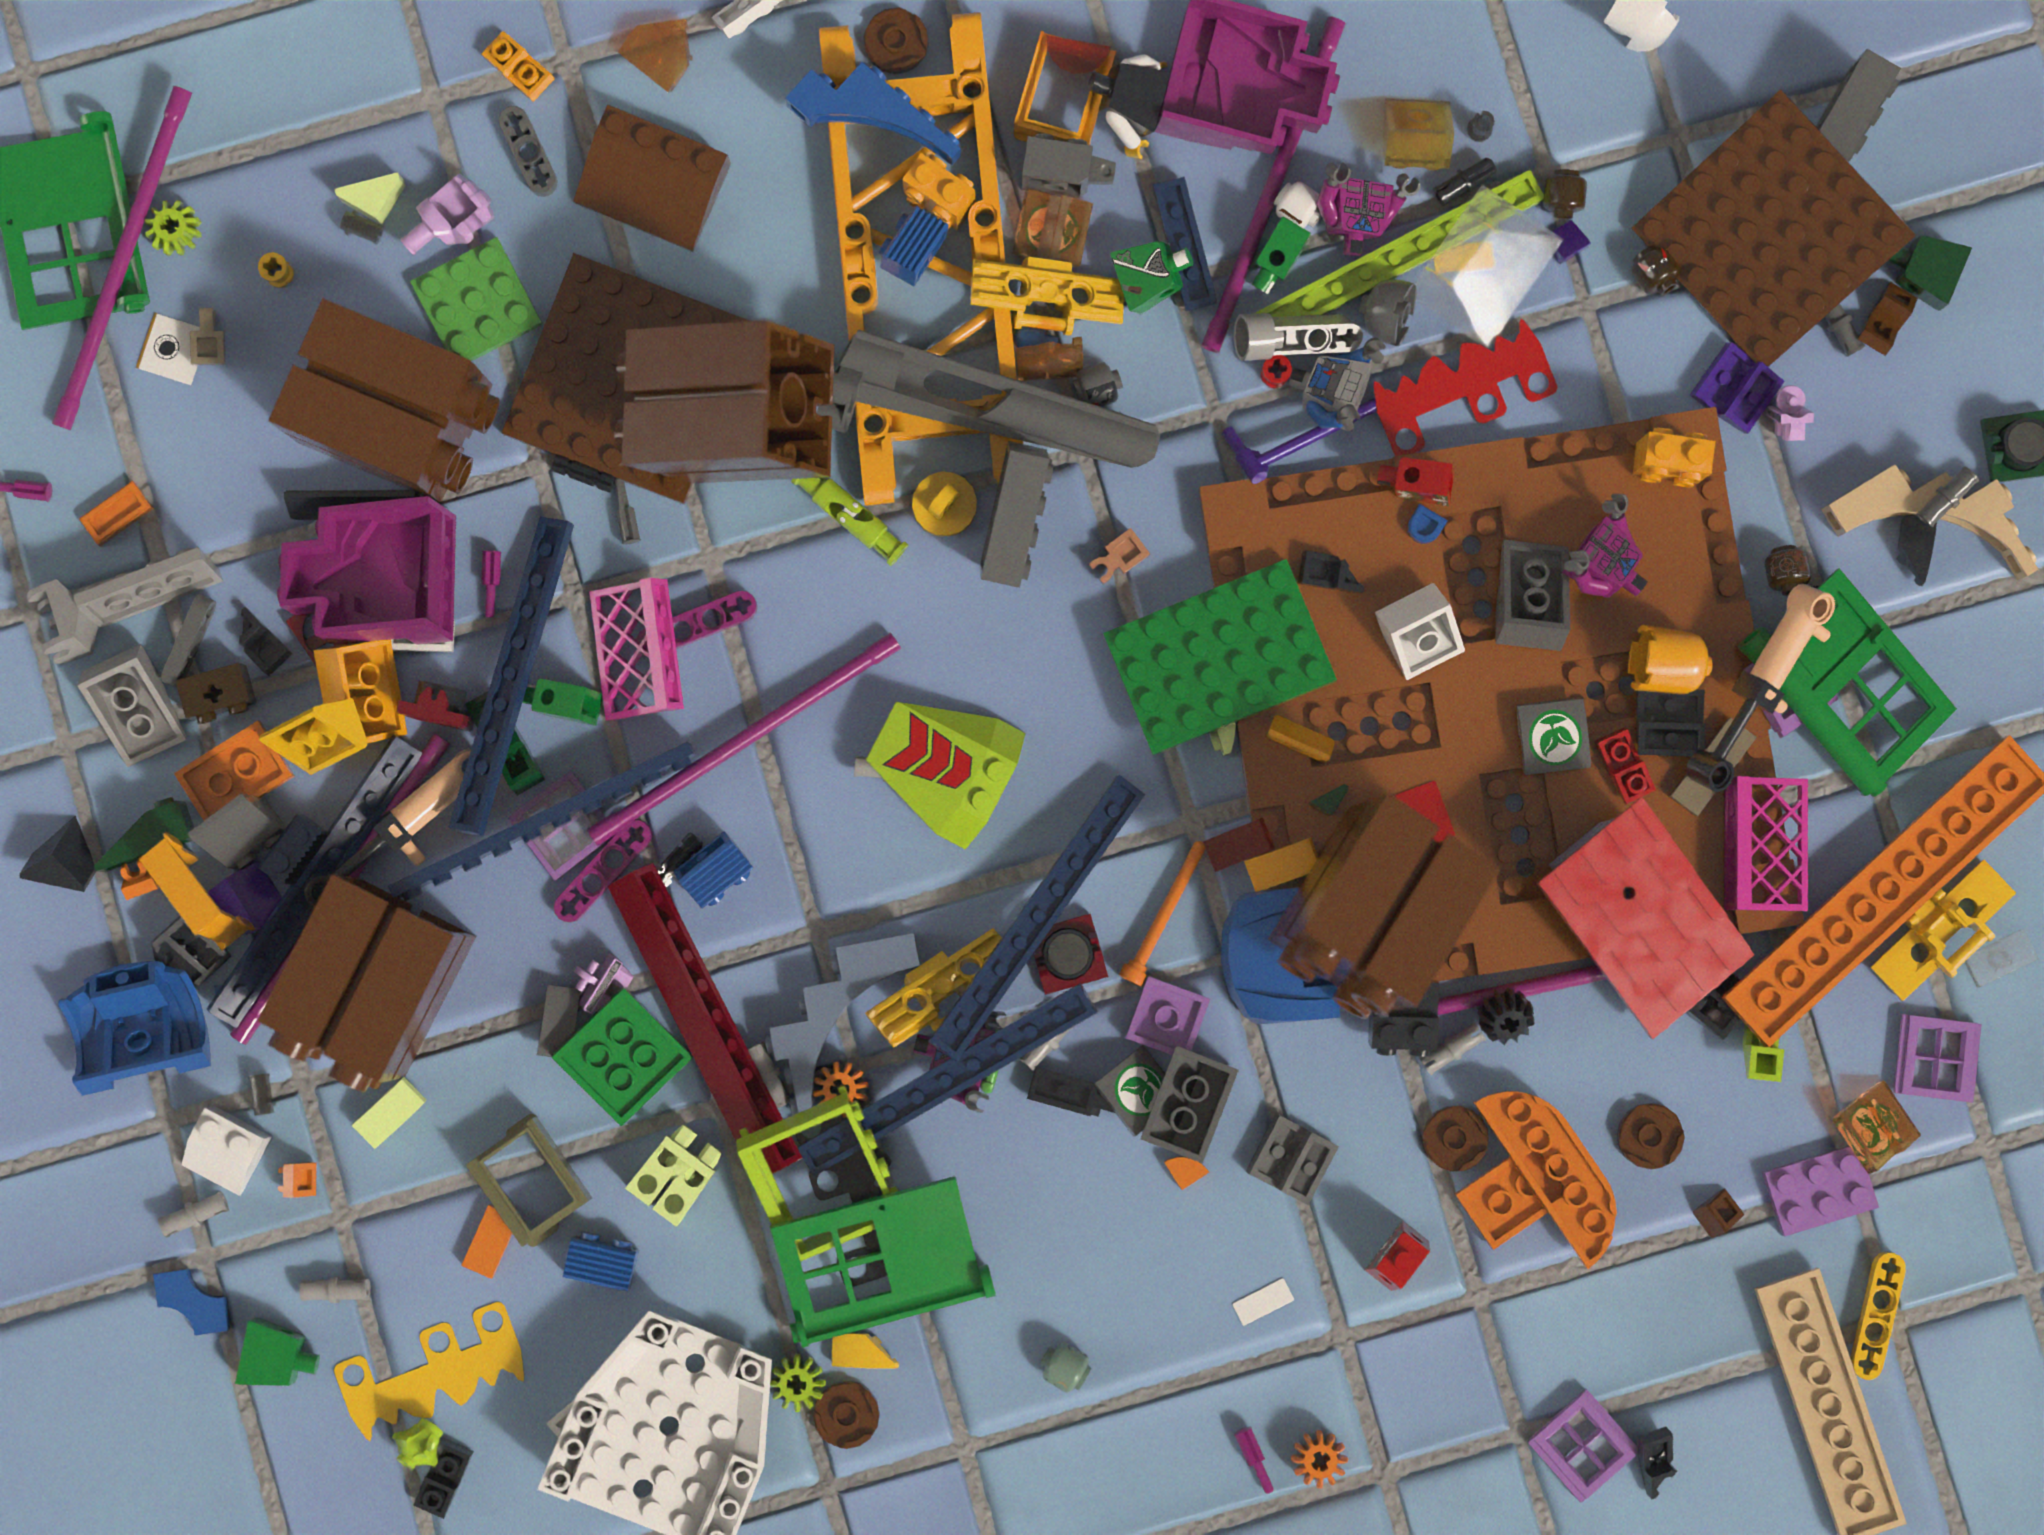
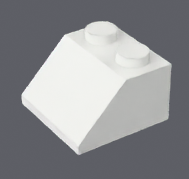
M1434 583L1375 612L1382 635L1406 680L1465 651L1451 605Z
M216 1106L206 1107L188 1138L181 1165L241 1196L272 1136Z

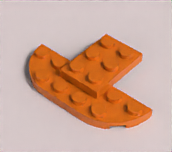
M1496 1092L1474 1101V1105L1509 1155V1157L1454 1194L1492 1250L1496 1249L1549 1213L1585 1268L1589 1269L1603 1256L1611 1243L1617 1208L1608 1180L1568 1121L1549 1102L1524 1092Z

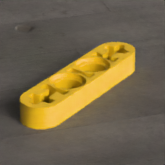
M1881 1252L1872 1262L1850 1355L1856 1376L1864 1380L1877 1378L1883 1370L1905 1277L1906 1265L1901 1256L1892 1252ZM1890 1258H1892V1264L1896 1265L1895 1272L1890 1271L1887 1277V1281L1893 1283L1892 1288L1884 1284H1877L1878 1279L1885 1281L1886 1270L1881 1269V1265L1883 1262L1888 1263ZM1885 1290L1889 1294L1890 1302L1885 1308L1878 1309L1873 1303V1296L1877 1291ZM1873 1322L1879 1323L1882 1328V1335L1876 1341L1868 1340L1865 1334L1866 1327ZM1863 1343L1878 1348L1877 1353L1870 1350L1869 1360L1874 1363L1873 1368H1867L1865 1373H1863V1368L1859 1366V1361L1866 1360L1868 1350L1862 1348Z

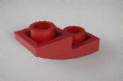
M1623 727L1594 741L1608 773L1625 804L1656 791L1646 764L1637 755V750L1627 728Z

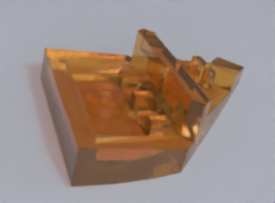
M687 19L637 25L618 50V53L665 91L672 92L690 66L689 61H693V56L689 51L686 32L688 29Z

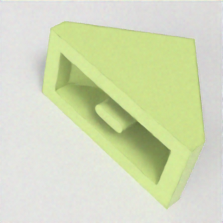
M397 172L335 188V193L344 204L383 225L406 186L403 178Z

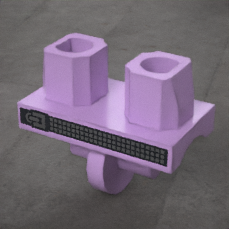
M1794 385L1784 386L1776 395L1775 400L1778 408L1767 406V416L1775 420V435L1782 436V439L1785 441L1805 440V423H1814V413L1803 407L1806 398L1802 389Z
M611 953L607 955L602 965L592 959L586 970L577 966L574 972L581 978L575 988L584 992L579 1000V1005L590 1014L593 1011L597 1012L611 998L605 994L609 985L613 983L620 988L623 986L627 988L633 979V975Z

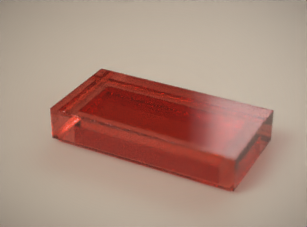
M1263 817L1203 841L1215 872L1275 848Z

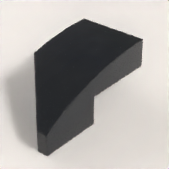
M1905 515L1900 525L1898 542L1900 554L1896 559L1901 565L1905 564L1916 577L1914 582L1918 586H1923L1926 582L1931 562L1937 523L1930 528L1919 518Z
M1303 551L1298 584L1364 593V586L1361 582L1358 583L1349 570V564L1345 559L1340 560L1338 556Z
M244 607L241 610L243 631L242 635H239V644L244 647V652L263 673L270 676L293 653L248 608Z
M1666 1426L1637 1437L1642 1479L1646 1493L1652 1500L1660 1494L1657 1488L1667 1477L1673 1478L1677 1473V1470L1671 1464L1673 1461V1433Z

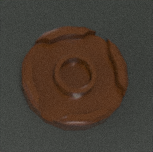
M885 9L874 15L865 30V52L871 63L881 71L891 74L907 73L917 67L926 55L928 48L927 29L918 16L906 11V9Z
M1653 1103L1640 1104L1627 1111L1619 1122L1617 1131L1618 1146L1624 1157L1635 1166L1650 1170L1662 1168L1674 1162L1682 1151L1685 1139L1684 1130L1677 1115L1667 1107Z
M1459 1105L1446 1106L1435 1111L1426 1121L1422 1132L1423 1148L1428 1158L1438 1167L1449 1171H1466L1476 1166L1485 1156L1488 1148V1129L1483 1119L1473 1110Z
M842 1381L832 1384L822 1392V1398L816 1401L813 1418L815 1428L824 1441L838 1448L850 1449L861 1446L872 1437L878 1427L880 1411L877 1399L868 1388L857 1382Z

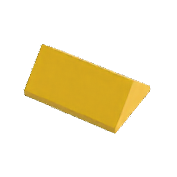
M353 698L314 706L261 734L258 739L310 775L366 748L368 743Z

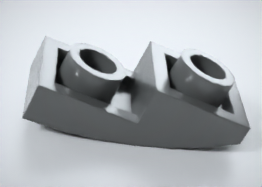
M547 985L543 1016L540 1024L538 1056L551 1057L574 1034L580 996L578 989Z

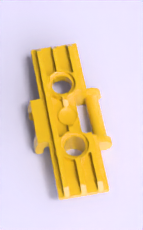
M1034 257L1025 258L1022 265L973 259L970 305L1013 310L1012 327L1014 329H1021L1024 326L1062 331L1063 335L1071 336L1074 328V319L1113 324L1123 323L1124 294L1118 278L1072 272L1071 262ZM1017 279L1021 281L1020 295H1015L1010 291L1008 286L1010 280ZM1074 288L1085 290L1088 296L1086 303L1080 304L1073 299L1072 290ZM1033 301L1055 303L1054 309L1062 311L1063 318L1026 314L1024 311L1026 306H1030Z
M1982 860L1947 894L1940 889L1906 920L1904 924L1909 930L1870 968L1901 1001H1904L1938 968L1947 976L1953 978L1957 974L1956 970L1986 941L1991 942L1995 938L1994 933L1985 923L2016 892L1985 860ZM1964 898H1968L1974 903V913L1970 917L1958 906L1959 902ZM1969 927L1977 931L1948 959L1942 955V951L1947 947L1945 943L1961 928ZM1917 943H1921L1927 948V957L1922 962H1916L1911 957V949Z
M992 928L950 957H947L943 951L939 952L906 974L904 978L905 986L865 1012L866 1016L893 1048L927 1025L936 1031L946 1017L939 1018V1004L955 992L961 996L976 975L964 974L961 971V967L966 963H974L981 968L1002 937ZM916 998L923 1009L914 1011L907 1005L910 1000Z

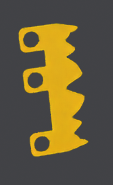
M495 1302L474 1311L473 1321L482 1342L481 1344L461 1351L450 1324L441 1323L423 1330L419 1337L429 1364L381 1383L375 1384L367 1360L362 1356H356L338 1363L334 1368V1374L349 1414L368 1441L371 1440L372 1427L378 1417L393 1425L396 1424L398 1409H402L415 1417L431 1418L434 1414L437 1389L443 1390L458 1405L462 1406L475 1392L479 1377H482L489 1385L494 1386L500 1370L504 1369L507 1372H513L518 1380L524 1381L521 1348L503 1303ZM491 1310L500 1313L503 1319L501 1328L495 1332L486 1331L481 1323L483 1315ZM436 1331L446 1333L450 1340L448 1349L441 1353L432 1351L428 1344L429 1337ZM349 1365H358L363 1369L364 1379L361 1384L350 1386L344 1381L343 1372Z

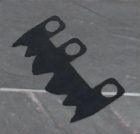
M856 1098L854 1101L857 1100L862 1110V1108L870 1103L871 1098H868L867 1101H861ZM840 1114L821 1122L820 1133L848 1117L844 1118ZM801 1132L795 1134L800 1145L812 1139L805 1137ZM879 1147L873 1149L877 1159L883 1157L889 1167L892 1162L890 1157ZM863 1149L824 1170L832 1171L838 1177V1186L831 1192L822 1191L817 1184L819 1174L813 1176L811 1171L809 1172L814 1194L817 1199L822 1201L848 1192L852 1203L883 1195L881 1188L874 1185L876 1178ZM876 1230L863 1234L866 1247L845 1253V1260L881 1251ZM884 1260L866 1263L867 1268L864 1276L859 1279L850 1277L852 1287L887 1276ZM840 1270V1275H841L842 1281H843V1283H844V1279H843V1276H842V1272H841V1270Z

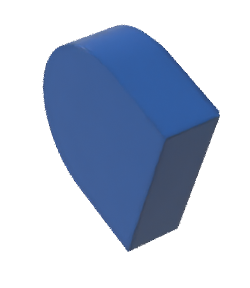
M1419 504L1408 522V533L1415 542L1428 544L1439 536L1448 520Z

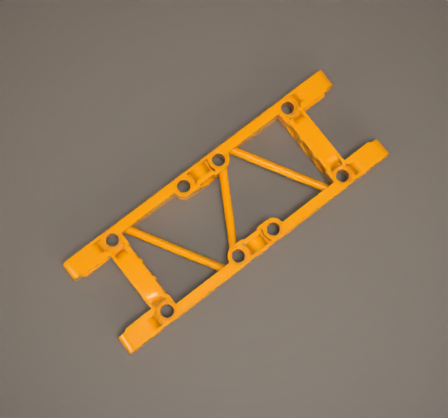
M981 12L952 15L953 26L950 28L954 74L885 80V82L893 89L896 87L901 88L910 97L911 101L909 103L918 111L922 108L931 116L973 112L948 130L958 139L976 127L983 200L973 204L968 214L972 262L973 259L1005 263ZM848 25L819 28L823 73L835 83V90L856 69L853 39L850 37ZM970 86H976L981 90V93L975 98H969L963 92ZM828 122L848 339L850 341L858 330L865 331L864 315L873 312L878 305L873 243L882 246L887 237L893 240V237L871 228L865 216L854 212L902 179L920 153H923L928 158L930 155H936V153L923 147L852 197L845 124L854 123ZM988 213L994 220L988 226H981L976 222L977 216ZM852 226H860L864 229V233L860 238L851 239L846 235L848 229ZM933 257L928 268L971 286V272L938 257ZM858 290H866L870 293V298L865 303H857L853 300V295ZM987 307L927 350V352L942 356L994 319L1000 375L1017 380L1010 310ZM1001 390L1002 394L984 395L982 399L957 401L956 398L950 400L986 411L998 404L1007 392ZM857 402L855 412L865 506L894 503L896 476L892 442L987 432ZM870 418H878L883 422L882 428L878 432L872 433L865 429V424ZM989 433L993 476L998 484L1008 441L1023 444V441Z

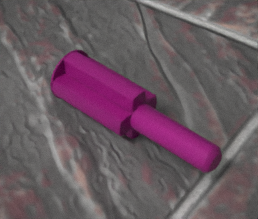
M16 479L14 483L0 481V491L13 493V496L16 498L46 502L51 500L53 492L51 483Z
M497 550L482 551L481 584L486 586V618H493L495 616L496 586H500L502 552Z
M1252 1426L1242 1428L1235 1432L1234 1436L1238 1441L1248 1466L1254 1467L1266 1494L1272 1493L1274 1488L1262 1463L1265 1458L1251 1429Z

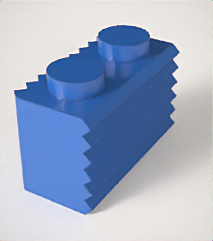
M915 206L909 215L903 213L895 227V230L898 231L893 240L887 237L880 248L879 255L882 256L880 268L914 287L945 241L949 227L948 223L937 219L936 216H932L929 212H925L924 209H920L918 206Z
M724 831L714 840H711L709 844H706L704 848H701L694 856L690 857L689 860L685 861L684 864L680 865L679 868L675 869L673 873L679 883L700 908L703 909L706 905L713 906L723 898L724 891L733 884L740 885L750 876L749 871L754 867Z
M582 1231L580 1236H573L570 1240L562 1277L627 1292L631 1289L639 1250L632 1248V1242L613 1239V1243H606L600 1241V1235Z

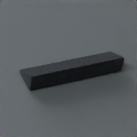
M286 490L284 492L286 507L290 518L293 520H317L320 507L421 497L414 490Z

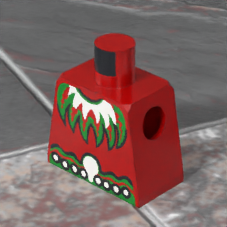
M1401 457L1399 467L1380 464L1377 484L1395 487L1396 496L1399 498L1449 507L1455 477L1453 463ZM1411 476L1419 477L1418 481L1414 483L1407 482Z
M1402 1220L1365 1268V1271L1390 1291L1400 1290L1430 1252L1429 1241Z

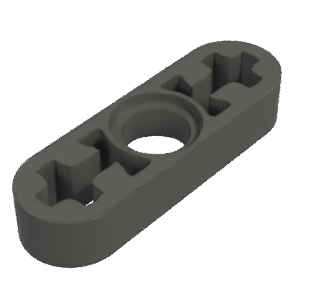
M510 106L505 108L499 116V125L527 185L537 196L545 197L551 195L557 188V177L529 117L520 107ZM514 115L517 119L523 118L519 122V126L524 135L519 138L512 126L507 127L511 123L509 118ZM526 143H532L537 146V154L530 160H525L519 155L520 148ZM538 165L545 177L550 176L546 180V187L542 188L539 184L534 185L538 179L532 167Z
M201 594L197 595L193 600L161 674L162 682L177 688L175 681L186 678L215 612V600Z

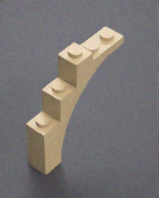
M1895 464L1825 506L1821 511L1839 537L1853 528L1873 520L1905 515L1917 516L1916 513L1921 511L1937 494L1936 490L1940 486L1945 487L1954 477H1949L1947 472L1912 491L1910 488V478L1903 469H1898ZM1996 479L1967 497H1962L1959 500L1960 504L1955 509L1951 508L1940 520L1956 524L1987 541L2001 553L2014 576L2019 580L2039 569L2035 564L2036 557L2028 546H2024L2017 536L2019 534L2017 526L2010 518H2006L2004 513L2014 508L2011 502L2012 495L2009 489L2004 484H2000Z

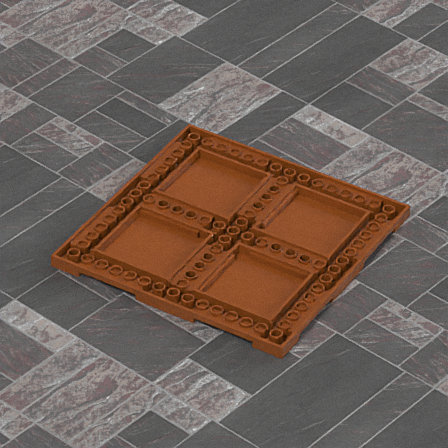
M1716 407L1658 415L1644 420L1535 437H1516L1394 456L1392 459L1270 477L1257 484H1253L1250 479L1199 487L1198 495L1213 588L1287 559L1337 678V682L1235 722L1256 855L1259 856L1311 837L1319 857L1351 806L1364 801H1370V799L1388 792L1394 796L1435 781L1455 831L1454 837L1498 866L1500 871L1433 980L1444 981L1591 958L1537 885V882L1553 870L1549 865L1552 861L1600 822L1615 819L1635 802L1624 803L1594 741L1625 727L1628 729L1637 750L1636 690L1631 695H1625L1620 692L1618 683L1622 677H1629L1635 681V675L1628 673V660L1632 641L1639 642L1642 634L1638 633V627L1642 624L1682 630L1694 633L1704 640L1708 656L1712 657L1713 662L1710 675L1705 676L1704 681L1698 688L1705 690V748L1728 718H1735L1745 701L1731 689L1741 675L1743 668L1752 663L1738 649V645L1746 636L1754 631L1750 602L1745 598L1724 475L1727 468ZM1654 428L1671 429L1674 431L1673 435L1685 437L1686 433L1705 434L1706 440L1716 441L1712 472L1698 484L1694 483L1693 487L1673 485L1674 480L1661 479L1660 483L1642 481L1641 476L1632 475L1636 442L1649 431L1653 432ZM1401 457L1453 463L1455 477L1449 507L1397 497L1395 487L1377 484L1380 464L1399 467ZM1411 476L1407 482L1414 483L1418 481L1419 477ZM1613 493L1626 495L1628 498V508L1624 513L1628 528L1636 546L1643 555L1634 571L1648 581L1643 590L1635 597L1624 587H1621L1612 596L1607 598L1582 593L1575 580L1569 577L1570 632L1561 651L1496 644L1495 615L1503 540L1569 547V553L1570 551H1577L1591 529L1606 516L1609 518L1611 513L1604 512L1602 504L1606 500H1612L1611 495ZM1419 504L1448 520L1439 536L1428 544L1415 542L1410 537L1407 529L1408 522ZM1466 537H1474L1479 541L1480 549L1478 553L1468 554L1464 551L1462 542ZM1303 551L1338 556L1340 560L1345 559L1349 564V570L1358 583L1361 582L1364 586V593L1298 584ZM1479 569L1484 573L1485 582L1482 586L1471 585L1468 581L1470 570ZM1434 583L1451 605L1465 651L1406 680L1382 635L1375 612ZM1477 601H1485L1490 606L1491 612L1487 618L1481 619L1474 614L1473 606ZM1590 682H1597L1602 686L1603 695L1599 700H1592L1587 696L1586 687ZM1582 697L1584 699L1591 767L1525 775L1522 764L1521 739L1518 736L1517 704ZM1756 707L1744 728L1757 738L1734 767V777L1776 778L1768 732L1771 729V725L1763 710ZM1403 712L1408 715L1410 725L1406 730H1398L1393 726L1392 718L1395 713ZM1275 715L1284 717L1326 737H1329L1327 733L1328 726L1333 722L1341 723L1346 731L1342 740H1334L1335 744L1331 757L1325 763L1272 741L1266 736ZM1371 717L1377 722L1378 729L1374 735H1365L1361 731L1360 722L1363 718ZM1639 755L1640 759L1645 762L1656 788V791L1643 796L1644 800L1724 910V790L1716 792L1701 813L1695 817L1669 797L1686 775L1687 764L1692 756ZM1343 784L1349 786V790L1333 815L1327 816L1308 804ZM1752 785V799L1760 806L1770 794L1762 785ZM1771 785L1774 790L1778 788V785ZM1509 794H1517L1521 797L1523 805L1520 811L1511 812L1506 808L1505 800ZM1775 799L1764 810L1774 823L1783 815L1782 808ZM1760 816L1752 822V832L1759 839L1770 829ZM1783 823L1779 828H1780V829L1785 833V835H1786L1785 826H1784V823ZM1515 826H1522L1527 830L1528 839L1522 845L1514 843L1511 839V831ZM1775 832L1764 843L1774 856L1786 845ZM1760 849L1752 855V865L1758 872L1770 862ZM1788 851L1779 861L1791 873L1795 869L1794 859H1790ZM1522 858L1530 860L1533 864V872L1528 877H1522L1516 871V864ZM1775 865L1764 876L1774 889L1786 878ZM1307 875L1262 891L1299 888ZM1760 882L1752 888V903H1762L1770 895ZM1789 883L1779 894L1788 904H1798V890ZM1624 889L1623 896L1626 899V891ZM1774 899L1770 904L1779 903ZM1724 910L1740 934L1796 926L1804 922L1802 911Z

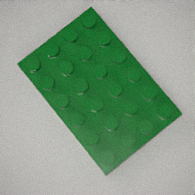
M1287 559L1103 633L1153 756L1337 682L1335 673Z

